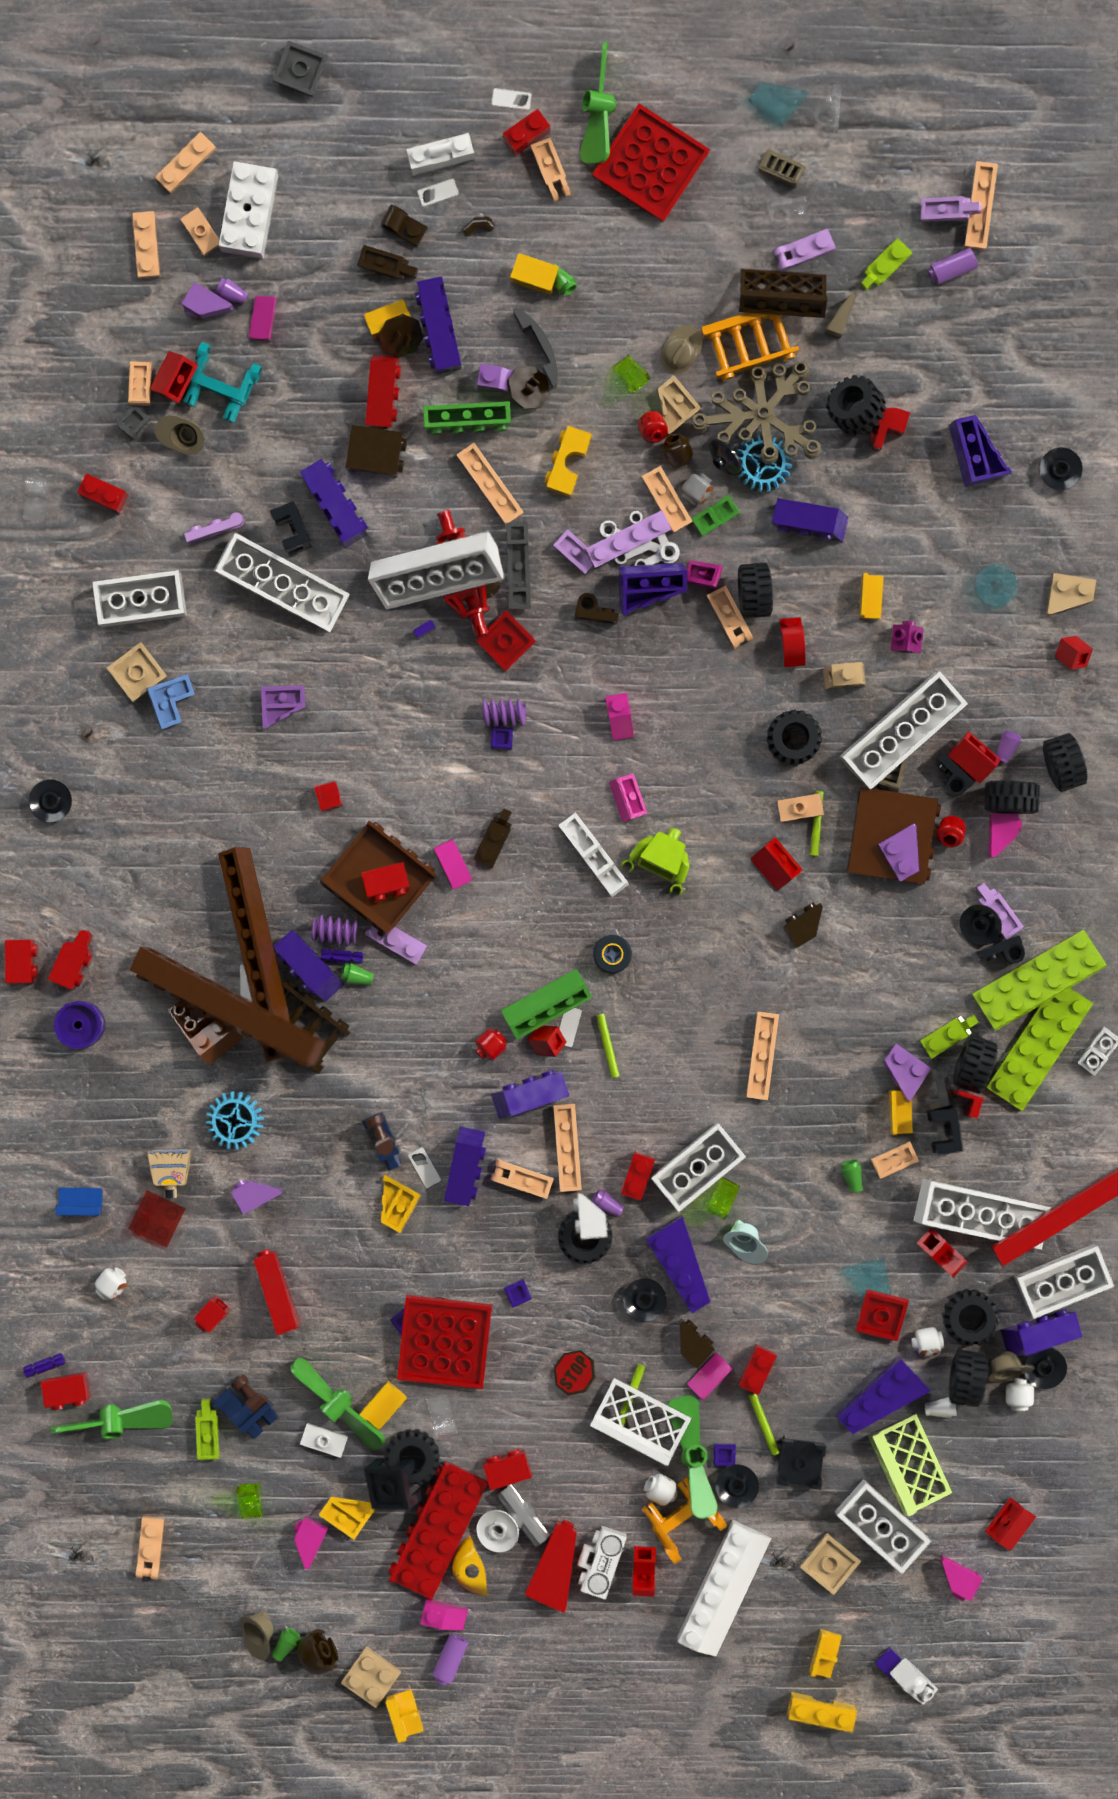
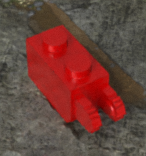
M89 930L79 931L74 942L69 941L63 944L48 980L71 990L80 987L84 979V975H81L84 967L88 968L93 958L90 955L92 950L88 949L92 939V933Z

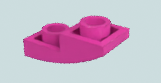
M453 839L433 848L453 890L472 881Z

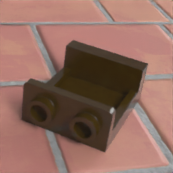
M352 425L346 470L392 475L398 478V473H402L404 467L401 453L402 451L406 452L407 439H404L403 432Z

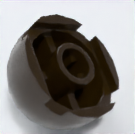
M321 1629L313 1630L302 1637L297 1648L299 1665L315 1675H321L337 1667L335 1662L339 1659L333 1640L330 1637L327 1640L323 1635L326 1632Z

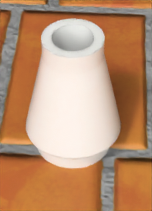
M949 1397L925 1403L926 1416L952 1418V1416H957L956 1404H952Z

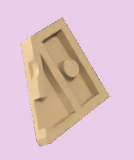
M672 376L657 389L663 417L668 426L667 434L670 436L692 418L693 415L698 413L701 407L675 376Z
M1053 573L1046 615H1052L1092 602L1096 580Z

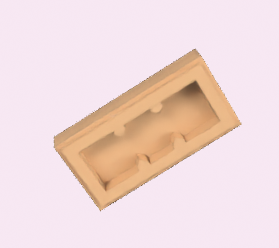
M198 207L181 218L182 223L204 256L219 247L220 239Z
M130 362L129 405L150 406L151 362Z
M820 793L778 800L781 822L824 815Z
M910 1141L870 1159L879 1179L919 1162Z

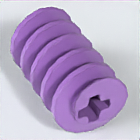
M483 699L482 718L487 726H490L492 720H494L495 726H499L500 720L503 721L504 726L508 725L509 720H511L513 726H516L518 720L521 726H524L526 722V700L524 705H522L520 699H517L516 704L513 705L512 700L508 699L507 705H505L503 699H500L498 705H496L494 699H491L490 704L487 705L486 700Z
M320 915L318 920L314 918L311 939L315 941L319 936L320 942H324L326 937H328L329 943L332 944L336 938L338 945H341L343 940H345L346 946H350L352 941L355 945L358 922L355 920L352 926H350L349 919H346L344 924H341L340 918H337L336 922L333 923L332 916H329L325 922L323 915Z

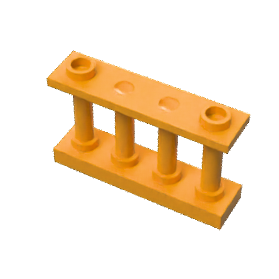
M743 313L701 327L703 339L708 338L712 341L721 368L715 374L716 380L722 379V381L734 378L736 373L783 359V361L794 359L795 355L799 352V347L790 348L781 320L782 315ZM768 318L774 323L782 351L773 354L769 353L760 325L762 320ZM746 325L753 328L762 356L751 361L740 333L741 327ZM728 331L733 336L741 364L730 368L720 341L721 333Z

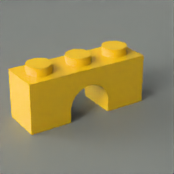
M567 426L566 431H561L558 440L561 443L559 451H554L551 463H554L552 471H547L544 483H547V490L571 498L578 474L570 472L565 466V461L572 455L585 458L592 439L591 433L571 426Z
M791 1692L787 1715L790 1720L853 1733L857 1709L852 1704L837 1701L824 1703L813 1699L812 1696Z

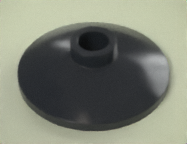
M712 440L709 443V452L715 467L719 470L722 469L729 475H739L742 471V464L735 451L722 440Z
M1058 447L1048 451L1043 456L1039 471L1043 482L1047 486L1055 490H1067L1078 483L1082 476L1083 466L1080 457L1073 450ZM1058 466L1063 468L1062 474L1057 473L1056 468Z
M47 779L37 783L29 795L31 812L35 817L44 822H57L63 819L69 813L72 806V796L65 784L57 780ZM49 798H55L54 805L48 804Z
M982 904L972 905L965 909L960 917V930L964 937L973 944L989 945L995 942L1001 934V919L997 912L989 906ZM980 919L985 921L986 925L981 924Z
M642 1278L635 1280L629 1284L624 1292V1308L629 1316L637 1321L649 1322L655 1320L665 1309V1291L659 1283L652 1279ZM643 1295L648 1296L649 1300L647 1303L640 1301Z
M1052 1347L1028 1355L1024 1362V1366L1034 1367V1370L1024 1373L1026 1379L1030 1384L1040 1389L1056 1387L1064 1380L1067 1373V1363L1064 1356ZM1042 1363H1048L1046 1368L1040 1367Z
M733 1464L727 1466L719 1473L716 1480L717 1495L729 1507L742 1508L751 1504L759 1491V1482L756 1474L745 1465ZM735 1481H739L741 1483V1486L739 1488L733 1487V1483Z

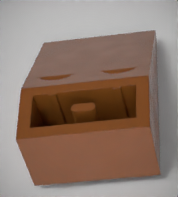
M180 1000L167 1011L198 1055L209 1065L243 1039L236 1027L235 1029L229 1028L223 1024V1020L210 1018L205 1015L206 1011L203 1009H194L188 1006V1001Z

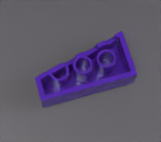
M442 276L417 281L419 293H415L417 306H422L423 314L419 315L422 327H427L428 335H424L426 347H431L432 356H429L431 369L436 368L437 374L462 369Z
M320 459L300 471V474L342 544L347 548L367 536L365 529L368 526L362 517L358 519L354 512L357 508L351 498L347 500L343 493L346 490L340 480L336 482L332 474L335 472L330 463H324Z
M681 1215L647 1236L646 1241L688 1308L694 1313L710 1303V1299L683 1216Z
M898 1356L836 1414V1417L852 1434H855L930 1392V1389Z

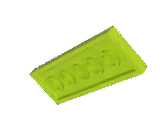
M1082 930L976 991L972 996L993 1030L997 1031L1107 967V964L1085 930Z
M1070 988L1040 1005L986 1085V1088L1020 1111H1023L1094 1003Z

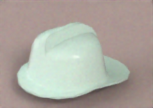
M737 1220L730 1232L726 1233L723 1237L724 1243L743 1261L751 1264H760L766 1261L768 1250L760 1242L758 1231L754 1226Z

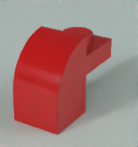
M886 408V411L882 412L884 417L879 419L878 426L874 425L872 427L877 429V431L873 430L869 443H873L871 450L881 451L886 432L903 436L910 412L898 408Z
M801 617L779 619L784 668L806 666L805 636Z
M932 1227L917 1242L953 1278L968 1263Z
M634 1546L632 1596L654 1597L656 1547Z

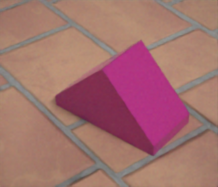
M690 560L687 567V582L715 591L723 567Z

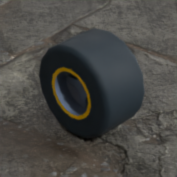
M618 935L605 936L594 947L593 958L595 964L606 973L621 972L628 967L631 961V947L624 938Z

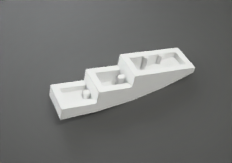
M576 812L558 825L612 897L629 885L628 881Z

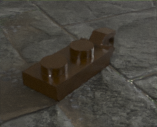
M363 245L357 267L404 280L405 276L416 279L418 274V268L408 265L409 260H406L404 257Z
M504 808L500 818L494 816L473 860L493 869L511 831L512 824L508 823L511 811Z

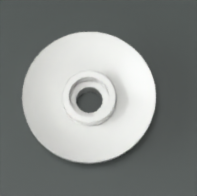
M488 1511L479 1519L477 1524V1535L480 1542L493 1552H506L518 1540L519 1530L517 1523L512 1516L504 1511ZM497 1526H500L503 1531H499Z

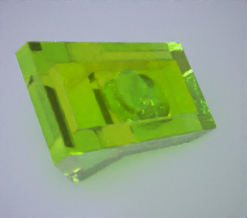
M627 355L612 367L630 393H634L651 379L648 372L630 355Z
M722 1176L706 1203V1210L725 1220L740 1186Z
M253 1483L236 1486L241 1519L263 1517L261 1484Z

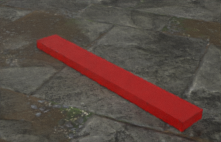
M1118 1169L991 1246L1000 1265L1005 1266L1117 1197Z

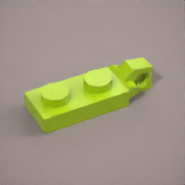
M897 238L864 272L867 277L861 282L860 286L867 291L874 283L877 286L882 285L913 252Z
M971 1015L965 1020L960 1016L919 1041L930 1059H933L968 1037L972 1033L969 1028L979 1022L975 1015Z
M205 1398L201 1400V1410H197V1416L195 1417L197 1460H214L220 1458L217 1410H212L211 1398Z

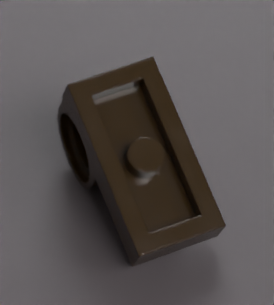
M392 204L380 223L381 228L416 247L419 246L428 230L426 225L409 217L404 210Z
M584 593L578 598L575 619L611 624L618 623L619 613H615L614 609L602 608V611H597L598 600L592 593ZM584 599H591L594 605L591 609H584L581 603Z

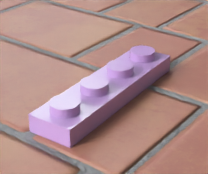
M661 510L585 548V551L593 567L596 568L671 530V527Z

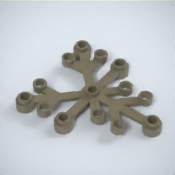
M803 361L794 363L792 373L786 381L784 378L786 374L785 366L776 364L773 367V376L776 378L777 392L767 403L764 389L767 375L766 370L760 366L753 367L749 373V380L755 385L757 403L748 398L743 389H736L733 393L734 402L744 405L751 411L743 412L727 401L722 392L716 391L712 394V403L715 406H720L730 414L706 416L702 413H697L691 418V428L695 432L701 433L707 429L708 425L731 423L725 431H720L717 435L719 440H721V436H726L728 439L722 441L729 444L730 438L742 423L752 420L747 428L739 431V440L743 443H748L753 433L761 425L764 447L761 450V460L765 464H773L778 459V450L772 443L770 425L784 434L786 445L784 453L787 457L792 458L797 455L798 447L794 443L795 441L804 448L803 452L807 458L816 459L821 453L820 443L816 440H808L801 435L814 434L816 431L815 422L808 420L803 425L788 426L774 416L773 410L784 396H806L809 394L810 384L807 381H801L805 380L809 375L808 364ZM798 367H803L804 370H803V371H798L797 368H798ZM781 369L783 373L778 374L776 370ZM760 372L762 375L756 376L754 373ZM797 380L801 381L798 383V385L793 386L797 382ZM805 386L807 390L802 391L800 387ZM737 394H742L743 397H742V398H737L736 395H737ZM719 396L722 400L716 401L714 398ZM766 411L768 414L763 416L760 412ZM697 419H702L703 422H702V423H697L696 420H697ZM811 425L813 429L807 430L806 426ZM747 433L749 437L743 438L741 435ZM814 445L816 446V449L811 450L809 449V446ZM794 448L795 451L791 453L787 449ZM766 451H773V454L767 455Z

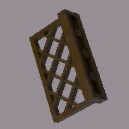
M741 268L739 312L825 318L827 307L826 274ZM745 277H754L755 280L751 282ZM772 278L776 279L777 281L772 283L768 279ZM790 280H797L798 283L794 285ZM814 281V282H821V283H820L819 285L815 286V285H813V284L810 283V282ZM762 283L767 287L761 289L757 285ZM785 285L787 289L783 291L779 286ZM805 286L809 290L804 292L800 288Z

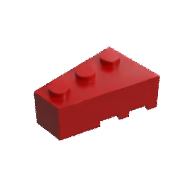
M373 355L371 358L365 425L391 427L393 422H397L398 409H394L395 400L398 401L399 399L397 379H400L401 376L400 357Z

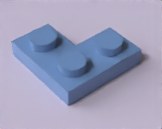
M188 674L146 688L160 729L182 722L175 701L195 695Z

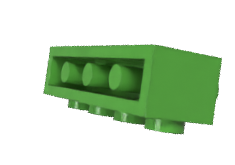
M510 401L423 406L425 432H429L430 435H440L442 431L460 434L464 433V430L472 429V432L480 433L485 432V429L494 428V431H506L507 427H511Z
M575 969L502 1009L501 1012L518 1040L592 999V996L578 970Z

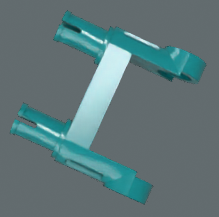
M202 342L195 357V363L198 367L189 382L188 390L182 402L195 407L201 390H208L229 400L222 419L235 423L241 406L246 404L253 385L257 383L260 377L262 366L253 363L250 370H247L240 389L203 375L210 358L208 355L211 345Z

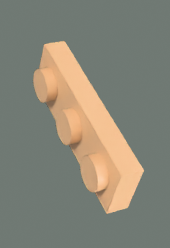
M200 132L155 176L156 180L172 194L216 150V147Z
M154 211L132 213L138 278L160 277Z
M661 466L642 476L656 504L663 511L673 533L693 522Z

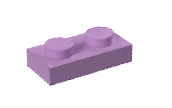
M567 529L553 546L583 574H586L593 567L585 551L587 546Z

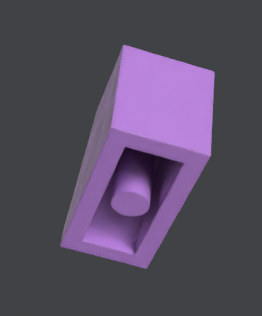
M196 282L193 283L181 303L185 309L184 313L194 319L196 316L205 319L229 313L233 310L231 303Z
M480 364L477 383L478 390L510 394L508 379L514 371L504 367Z
M245 1179L235 1184V1189L231 1191L243 1215L283 1193L281 1188L254 1180L246 1182Z

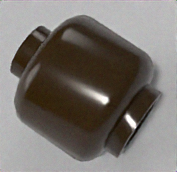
M672 434L663 443L662 449L666 460L672 466L683 467L693 457L690 442L684 435Z

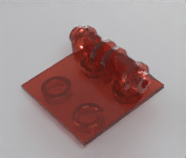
M146 1190L128 1229L138 1236L142 1235L160 1245L168 1247L186 1208Z

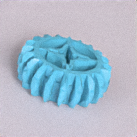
M760 434L756 435V442L751 438L748 442L750 445L746 443L741 444L745 451L738 449L736 452L741 456L739 459L742 464V472L737 477L738 479L746 477L743 485L745 486L748 482H751L750 490H753L755 485H758V492H762L763 486L766 487L767 492H770L771 484L775 489H778L777 481L781 484L785 483L786 480L782 475L785 477L790 476V472L785 469L792 468V464L786 463V461H790L792 458L784 455L785 448L781 449L784 444L783 441H780L778 445L775 443L777 440L776 436L772 438V443L778 450L781 467L773 463L769 464V466L765 465L761 472H758L760 469L758 461H762L761 455L749 452L757 447H764ZM766 451V454L771 455L772 451ZM746 459L756 467L754 476L750 474L746 467ZM764 472L778 473L773 478L760 479Z
M234 1091L230 1092V1099L224 1093L222 1094L223 1102L216 1098L215 1102L218 1106L216 1107L213 1104L209 1106L214 1112L206 1113V1116L212 1117V1120L206 1121L205 1124L212 1125L213 1128L207 1130V1132L212 1133L215 1131L216 1135L212 1137V1140L215 1141L218 1137L221 1138L218 1143L219 1146H222L226 1141V1149H230L232 1143H234L235 1150H238L240 1142L246 1148L248 1147L247 1139L250 1143H254L255 1140L252 1135L257 1137L261 1135L256 1131V1128L263 1129L264 1127L262 1124H257L258 1121L264 1120V1116L257 1117V1113L261 1112L262 1108L255 1110L254 1106L258 1102L255 1100L250 1104V1095L245 1100L242 1099L243 1092H239L238 1098H235ZM235 1103V1107L230 1115L219 1114L226 1104ZM242 1105L250 1111L252 1121L242 1116ZM234 1114H236L237 1119L245 1123H237L236 1126L233 1127V1122L225 1118H232L234 1117ZM218 1120L228 1125V1136L220 1130ZM240 1126L251 1128L244 1137L234 1138Z

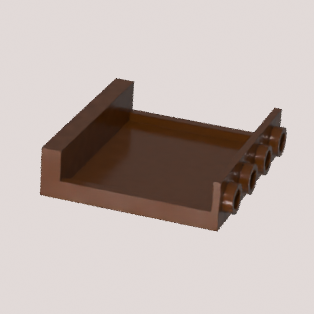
M860 787L846 873L898 880L878 844L915 823L919 871L903 881L924 885L926 881H929L931 868H928L929 859L932 860L934 855V847H931L932 838H936L938 826L934 825L935 817H939L941 804H938V799Z
M368 821L363 830L331 869L323 875L319 884L387 937L434 880L436 873H434L435 869L427 862L423 864L417 859L418 855L409 848L407 850L400 845L401 842L395 836L391 835L389 837L384 833V828L380 824ZM403 862L410 891H407V894L401 897L387 896L385 897L386 900L373 903V900L368 901L361 872Z

